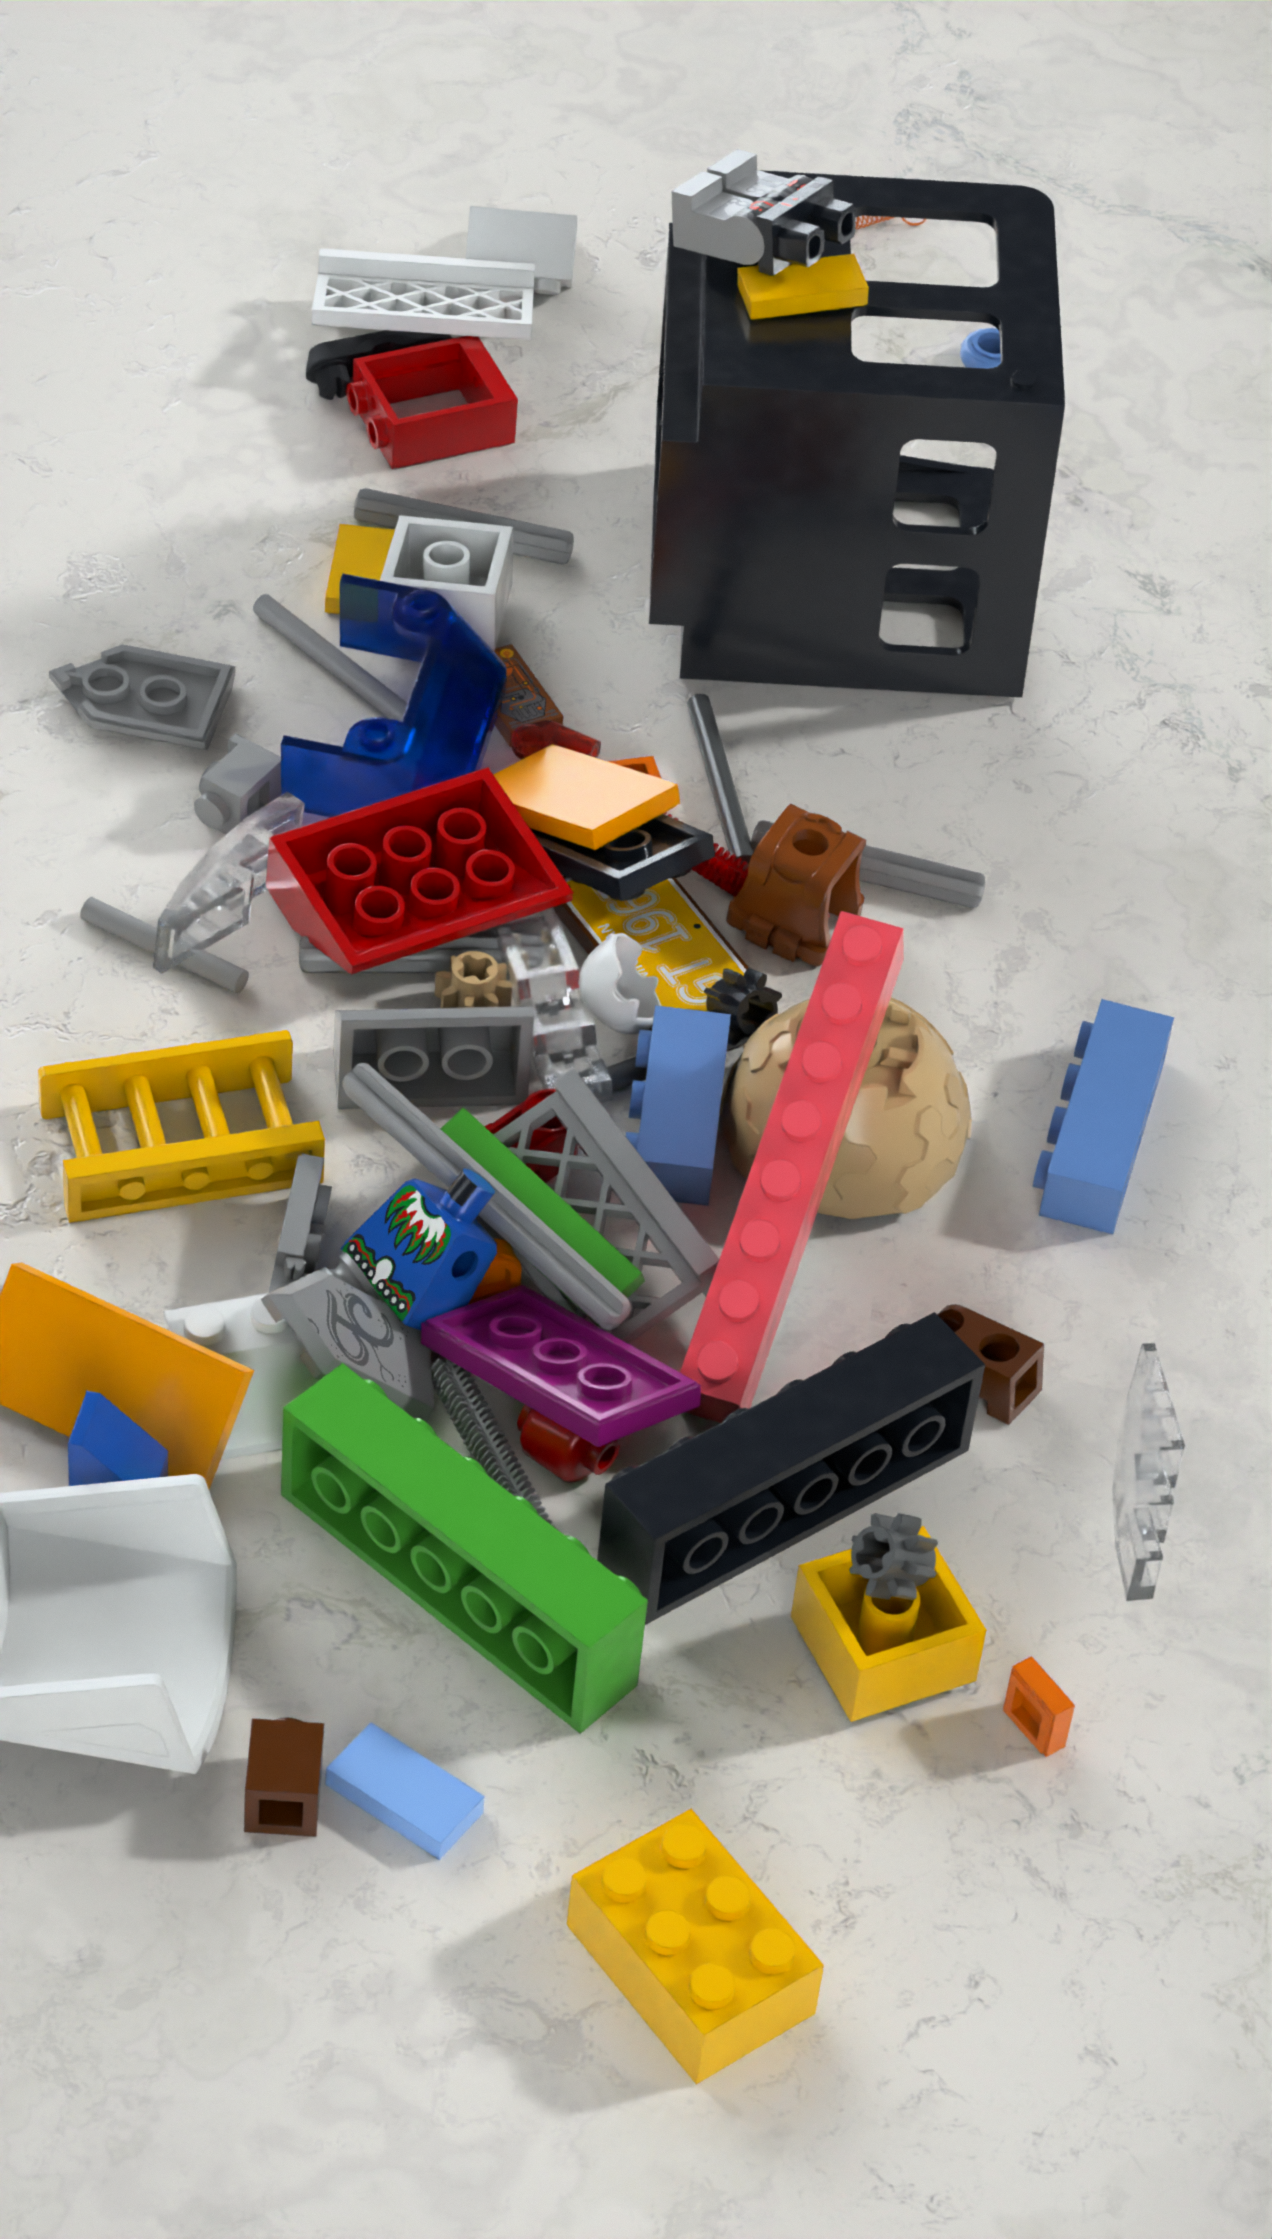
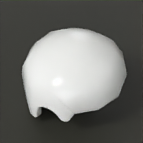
M617 933L612 934L589 954L583 963L578 985L588 1009L603 1024L623 1034H638L640 1029L649 1030L652 1028L655 1005L662 1006L655 992L659 980L656 976L647 977L639 974L636 969V961L642 953L641 945L626 934Z

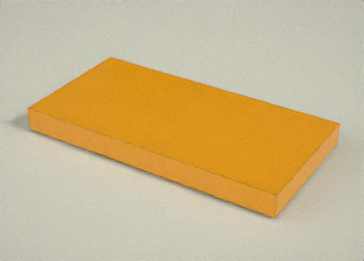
M22 1262L11 1264L0 1294V1405L70 1437L86 1391L101 1393L168 1450V1477L198 1474L204 1477L210 1490L254 1370Z

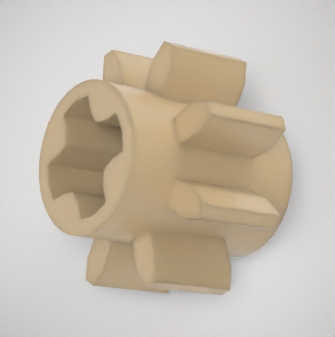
M468 951L457 957L454 955L450 957L449 972H436L434 996L441 998L440 1008L505 1007L512 1004L513 983L506 981L507 965L505 963L498 964L492 956L484 952Z

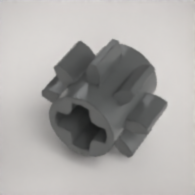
M874 1513L871 1515V1526L863 1529L857 1536L853 1535L851 1539L853 1542L851 1551L853 1565L849 1570L850 1574L860 1575L869 1579L866 1586V1595L889 1600L892 1596L914 1600L917 1596L916 1587L924 1584L929 1578H935L936 1554L934 1548L938 1545V1541L918 1535L922 1519L898 1513L896 1517Z

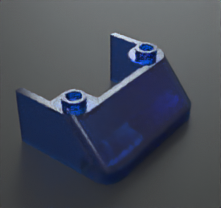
M343 573L340 579V646L421 662L422 664L402 721L383 717L362 719L349 729L343 747L283 735L281 741V808L330 818L480 770L506 691L507 669L503 660L440 594L430 590Z

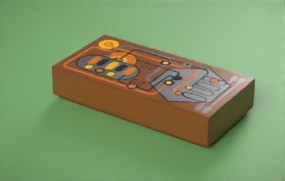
M512 644L495 648V651L488 650L459 659L460 677L509 747L563 731L564 716Z

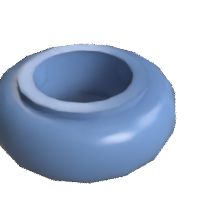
M997 328L979 329L970 333L963 340L960 358L965 367L988 369L1001 364L1000 333Z

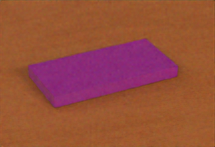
M525 1285L514 1287L421 1323L422 1345L597 1447L700 1406L701 1385L696 1383V1381Z

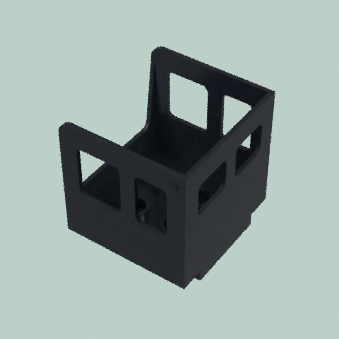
M760 170L787 179L795 175H805L812 180L818 176L834 180V199L854 204L855 217L883 216L969 221L988 224L995 230L998 282L990 287H969L866 280L869 287L868 305L757 320L750 319L737 286L738 268L757 266L758 262L753 265H743L673 246V223L669 222L656 409L649 624L681 626L680 679L1022 698L1065 411L1054 205L1051 199L1037 189L1021 185ZM851 239L843 245L826 240L821 258L851 254ZM861 316L988 323L996 327L1000 333L1001 364L994 368L985 369L862 361L852 353L851 322ZM922 439L985 443L994 448L996 457L994 469L904 456L900 455V452L907 442ZM910 501L949 504L956 508L959 513V527L901 523L893 515L894 502ZM915 564L958 568L953 570L895 568L893 566ZM883 601L940 604L957 608L962 614L963 646L948 648L886 643L879 636Z

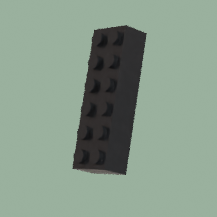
M935 1312L912 1324L905 1323L895 1327L880 1341L858 1352L850 1351L843 1354L830 1367L805 1380L797 1379L789 1382L776 1395L749 1409L740 1408L735 1410L722 1423L695 1437L688 1436L678 1440L665 1453L638 1467L628 1466L619 1471L609 1482L605 1483L597 1561L616 1576H624L632 1581L640 1590L642 1596L648 1600L645 1625L969 1451L985 1364Z

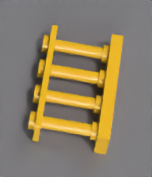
M282 1030L40 1067L38 1069V1095L41 1117L43 1119L66 1117L76 1158L63 1160V1196L68 1222H79L291 1188L298 1155L307 1154L324 1158L325 1137L319 1121L293 1124L281 1087V1084L288 1083L292 1079L293 1041L290 1032ZM255 1088L267 1129L230 1134L218 1093ZM192 1097L204 1138L166 1144L155 1103ZM129 1107L140 1148L103 1154L91 1113ZM324 1163L320 1183L324 1182Z

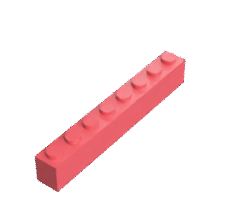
M841 911L680 1371V1373L701 1385L700 1406L685 1413L722 1423L735 1410L740 1408L749 1409L751 1407L904 960L903 928Z

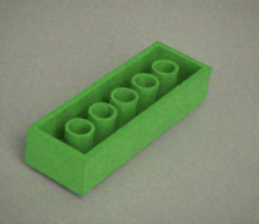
M343 1363L283 1407L281 1495L578 1733L581 1734L638 1686L648 1600L642 1596L640 1590L632 1581L624 1576H616L594 1559L578 1539L562 1534L540 1517L530 1502L521 1496H513L491 1479L476 1460L467 1456L463 1457L441 1440L427 1422L410 1416L388 1399L378 1384L369 1379L364 1380Z

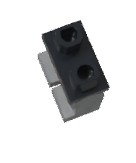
M740 149L735 150L707 168V172L702 171L671 191L673 246L743 265H753L758 262L759 272L771 276L776 275L792 263L810 267L820 260L826 240L843 245L855 235V206L852 203L834 199V180L819 176L812 180L805 175H795L787 179L757 170V154Z

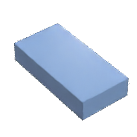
M370 1723L326 1768V1785L439 1860L484 1812L485 1796L373 1723Z

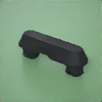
M384 330L323 342L315 345L309 351L306 379L318 385L319 396L322 398L333 400L335 393L337 397L343 398L347 395V384L351 383L350 378L353 377V361L355 358L448 340L453 337L449 334Z

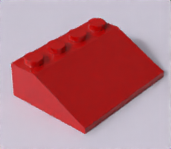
M488 767L269 837L266 873L267 890L291 928L302 937L307 936L312 945L351 975L573 900L574 892Z

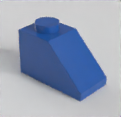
M86 1391L68 1441L69 1486L168 1477V1450L101 1393Z

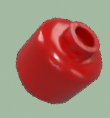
M525 1404L518 1416L517 1428L521 1431L520 1442L522 1452L565 1482L580 1481L591 1473L595 1475L604 1473L612 1465L619 1452L620 1442L618 1440L597 1447Z

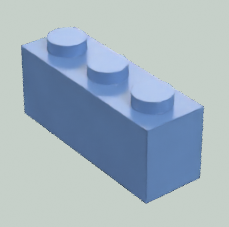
M655 1005L652 1030L640 1029L635 1067L647 1068L646 1081L633 1080L629 1118L641 1119L639 1133L626 1132V1137L675 1202L708 1206L731 1014Z

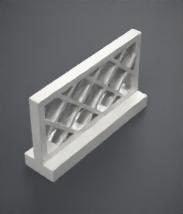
M320 249L318 278L312 308V325L531 340L535 264Z

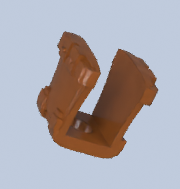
M790 804L755 848L750 858L748 876L737 896H734L730 901L726 917L727 923L740 931H746L745 939L765 950L768 946L773 947L772 953L791 962L801 958L802 961L810 965L821 966L830 943L828 912L839 916L841 911L858 916L861 915L865 897L861 894L859 875L862 852L867 840L848 830L846 833L842 832L841 826L830 818L810 813Z

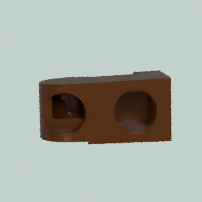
M957 1304L947 1305L937 1315L985 1364L979 1397L987 1401V1414L1010 1425L1042 1391L1044 1343Z

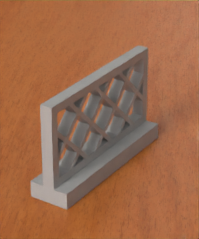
M572 1068L552 1082L556 1092L493 1135L525 1165L526 1163L559 1167L554 1192L577 1213L595 1215L593 1228L602 1236L607 1216L635 1220L639 1226L635 1250L616 1249L641 1272L643 1265L671 1268L681 1281V1284L661 1298L637 1295L638 1289L628 1297L631 1313L610 1334L629 1344L701 1293L706 1297L719 1258L577 1071ZM556 1116L567 1130L563 1153L529 1150L533 1131ZM519 1141L518 1148L511 1147ZM576 1144L586 1156L574 1155ZM571 1168L597 1171L601 1175L603 1181L599 1201L565 1198ZM612 1191L622 1204L610 1203ZM648 1239L659 1253L646 1252ZM512 1246L521 1266L543 1296L574 1313L565 1300L568 1298ZM577 1307L575 1314L586 1320V1315ZM635 1308L643 1309L641 1312L633 1316Z

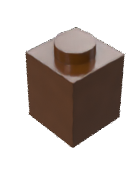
M288 1717L275 1720L252 1718L245 1782L244 1832L317 1836L323 1768L324 1723L303 1722L299 1719Z

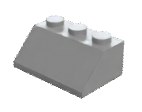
M533 1007L335 1010L333 1057L338 1109H361L345 1094L342 1086L345 1075L360 1063L369 1064L416 1107L519 1105L528 1097L534 1028Z

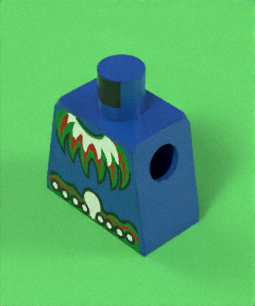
M466 1168L460 1172L447 1190L416 1178L408 1180L345 1241L340 1249L355 1261L372 1287L403 1324L421 1330L422 1322L468 1305L495 1258L497 1243L476 1220V1217L495 1194V1190L484 1178Z

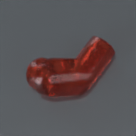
M552 720L522 724L515 729L511 738L512 750L521 760L551 744L595 758L598 757L601 749V741Z

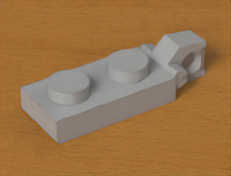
M307 1154L298 1155L269 1293L306 1276L305 1273H313L315 1271L322 1235L309 1232L311 1223L325 1224L332 1186L320 1184L324 1158Z

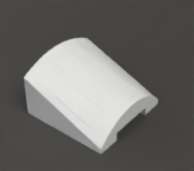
M190 1474L0 1493V1740L180 1772L197 1773L213 1745L224 1710L233 1654L236 1616V1561L203 1476Z

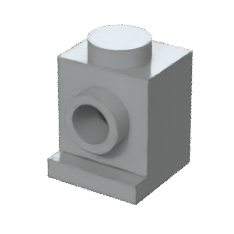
M235 733L228 739V754L219 762L211 763L201 777L199 783L201 796L194 803V810L198 818L206 826L217 829L240 842L283 803L284 758Z

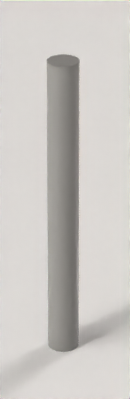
M264 594L255 601L253 612L404 731L413 735L422 728L425 717L270 595Z

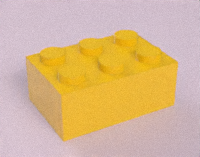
M692 1808L572 1875L566 1925L695 2084L707 2079L815 2015L824 1964Z

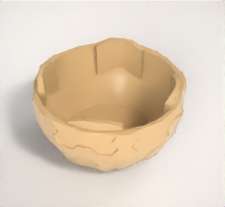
M892 997L890 998L817 1213L847 1219H859L896 1213L907 1214L919 1209L955 1176L965 1144L971 1138L972 1117L968 1088L952 1055L954 1052L943 1036L925 1017ZM810 999L791 1006L783 1013L775 1014L763 1022L742 1047L744 1051L732 1066L721 1097L719 1116H722V1132L731 1152L732 1163L744 1178H748Z

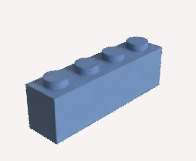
M1101 999L1094 1023L1082 1022L1074 1057L1083 1060L1081 1066L1072 1063L1068 1065L1060 1097L1061 1100L1069 1101L1068 1108L1055 1107L1047 1136V1143L1056 1146L1054 1152L1041 1151L1034 1176L1033 1187L1044 1190L1039 1216L1114 1234L1165 1062L1174 1017Z

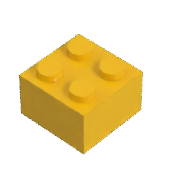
M921 1526L918 1535L931 1538L926 1528ZM937 1547L934 1548L936 1554L934 1571L936 1576L935 1578H929L924 1584L916 1587L917 1596L914 1600L893 1596L886 1600L866 1595V1586L869 1579L860 1575L850 1574L849 1569L853 1565L851 1559L852 1548L798 1565L790 1617L850 1722L977 1680L987 1630Z

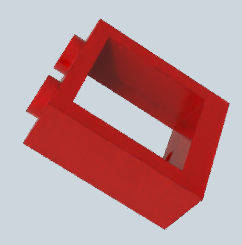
M462 336L354 359L353 382L348 383L346 388L350 410L354 416L360 415L366 425L370 444L374 449L381 450L391 469L515 443L518 398L478 336ZM454 390H460L468 403L399 419L390 406L392 403Z

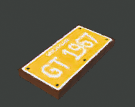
M563 876L574 892L573 900L552 907L557 916L588 955L612 934L624 933L637 941L642 947V953L636 961V969L642 976H656L659 981L655 992L662 1006L707 1011V995L704 993L705 988H711L717 981L723 979V969L728 968L744 975L745 971L749 968L676 878H669L646 889L645 893L636 899L620 901Z

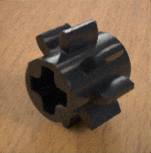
M726 968L723 969V979L717 981L711 988H705L707 1011L731 1014L728 1044L736 1046L741 1038L747 1041L763 1022L778 1014L777 1002L782 998V993L764 987L767 982L766 974L748 968L744 975Z

